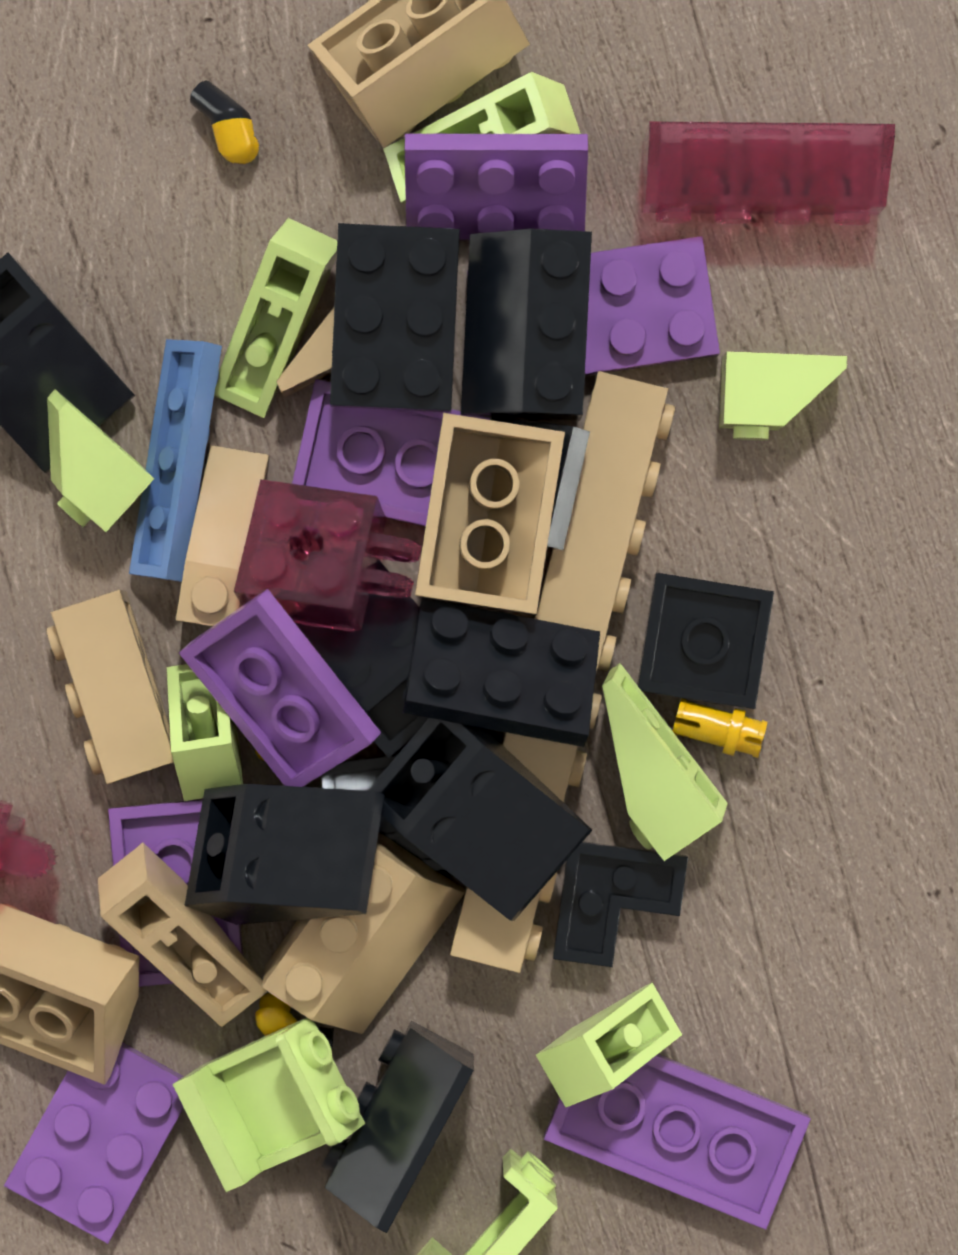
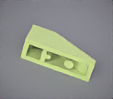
M530 72L412 134L581 133L564 84ZM405 138L383 148L400 202L406 204Z
M290 218L284 222L270 239L221 364L214 396L265 418L279 389L276 381L292 361L337 258L336 239Z
M619 663L609 671L602 687L627 813L631 818L629 824L633 834L642 846L648 850L654 848L665 861L720 824L728 803L621 663Z

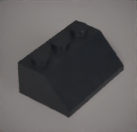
M520 229L470 234L461 415L581 420L584 402L592 232Z
M412 1020L405 1033L396 1029L393 1030L381 1052L378 1061L387 1065L377 1086L366 1081L357 1097L359 1112L365 1124L352 1133L348 1139L331 1146L321 1167L331 1171L327 1177L325 1188L374 1227L385 1233L388 1232L474 1071L473 1053Z

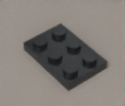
M338 223L330 390L331 407L451 413L460 229Z
M422 597L416 621L403 713L584 747L590 729L600 631Z

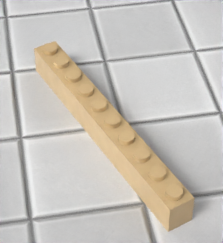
M598 371L583 425V430L590 431L564 549L552 548L537 614H535L534 619L600 631L596 672L597 669L608 672L617 638L606 634L611 613L613 611L623 614L631 579L621 577L626 554L637 556L640 549L646 521L636 519L641 496L649 498L653 496L661 464L650 461L656 438L663 440L668 438L675 406L665 403L668 388ZM596 693L593 694L590 729H594L602 695ZM505 732L502 745L562 802H564L568 785L579 787L587 753L578 751V746ZM557 872L515 921L507 919L466 886L450 955L520 973L524 959L535 961L543 926L535 925L533 921L538 901L550 902Z

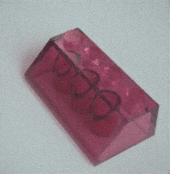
M649 121L643 140L642 213H655V221L660 223L691 222V213L715 214V222L722 224L751 222V214H775V223L787 225L810 223L811 215H834V223L839 225L869 224L870 215H879L886 207L895 140V124Z

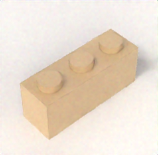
M117 590L51 612L55 625L47 628L48 639L56 660L59 662L66 659L73 682L66 684L65 689L74 716L76 718L85 716L92 739L84 741V748L94 775L103 773L106 783L109 784L173 763L170 723L127 591Z

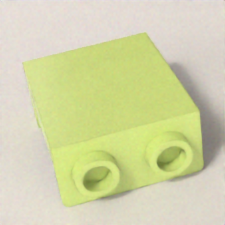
M307 1017L209 1061L172 1084L226 1192L246 1184L264 1170L325 1144L330 1147L336 1145L365 1124L359 1112L358 1100L354 1092L346 1086L332 1058L329 1041L318 1030L315 1022Z
M509 1149L502 1157L503 1176L519 1192L464 1255H518L558 1209L555 1192L556 1184L551 1180L554 1173L531 1152L527 1151L521 1158L516 1152ZM432 1237L417 1255L452 1254Z

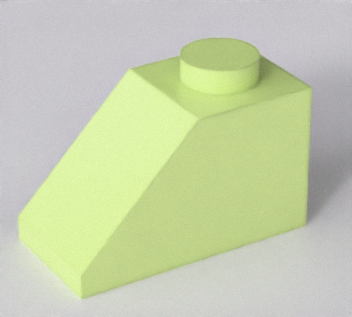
M727 351L722 357L719 428L733 429V439L769 440V430H779L785 426L847 368V356Z
M55 389L47 398L51 481L63 495L57 504L82 527L92 520L107 532L154 478L139 462Z
M188 664L167 667L171 754L184 801L202 799L204 789L243 784L240 745L236 724Z
M651 983L572 1027L537 1053L536 1057L566 1108L613 1090L682 1036V1033L654 984Z

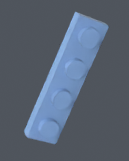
M166 339L146 470L154 480L141 494L129 574L182 582L187 550L201 490L200 482L205 450L210 436L209 425L215 387L219 379L221 345L204 341Z

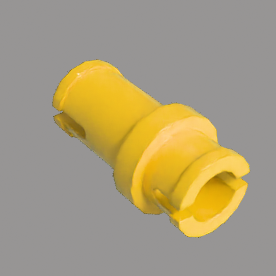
M681 698L672 731L676 736L680 735L723 747L722 753L734 756L735 751H739L758 758L768 721H759L745 717L746 711L734 708L733 713H729Z

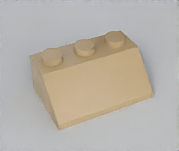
M370 0L309 43L308 47L360 121L382 147L385 148L396 139L412 132L417 124L445 104L452 103L460 98L465 90L493 70L508 64L514 55L529 46L530 43L506 0Z
M443 413L415 596L537 614L565 432Z
M379 832L366 914L297 920L266 963L262 988L312 1021L363 1034L462 898L465 889L440 872L435 871L422 860Z
M0 903V1044L105 1085L112 1074L139 997V956L126 951L120 946L107 944L75 932L65 925L51 923L22 912L12 905Z

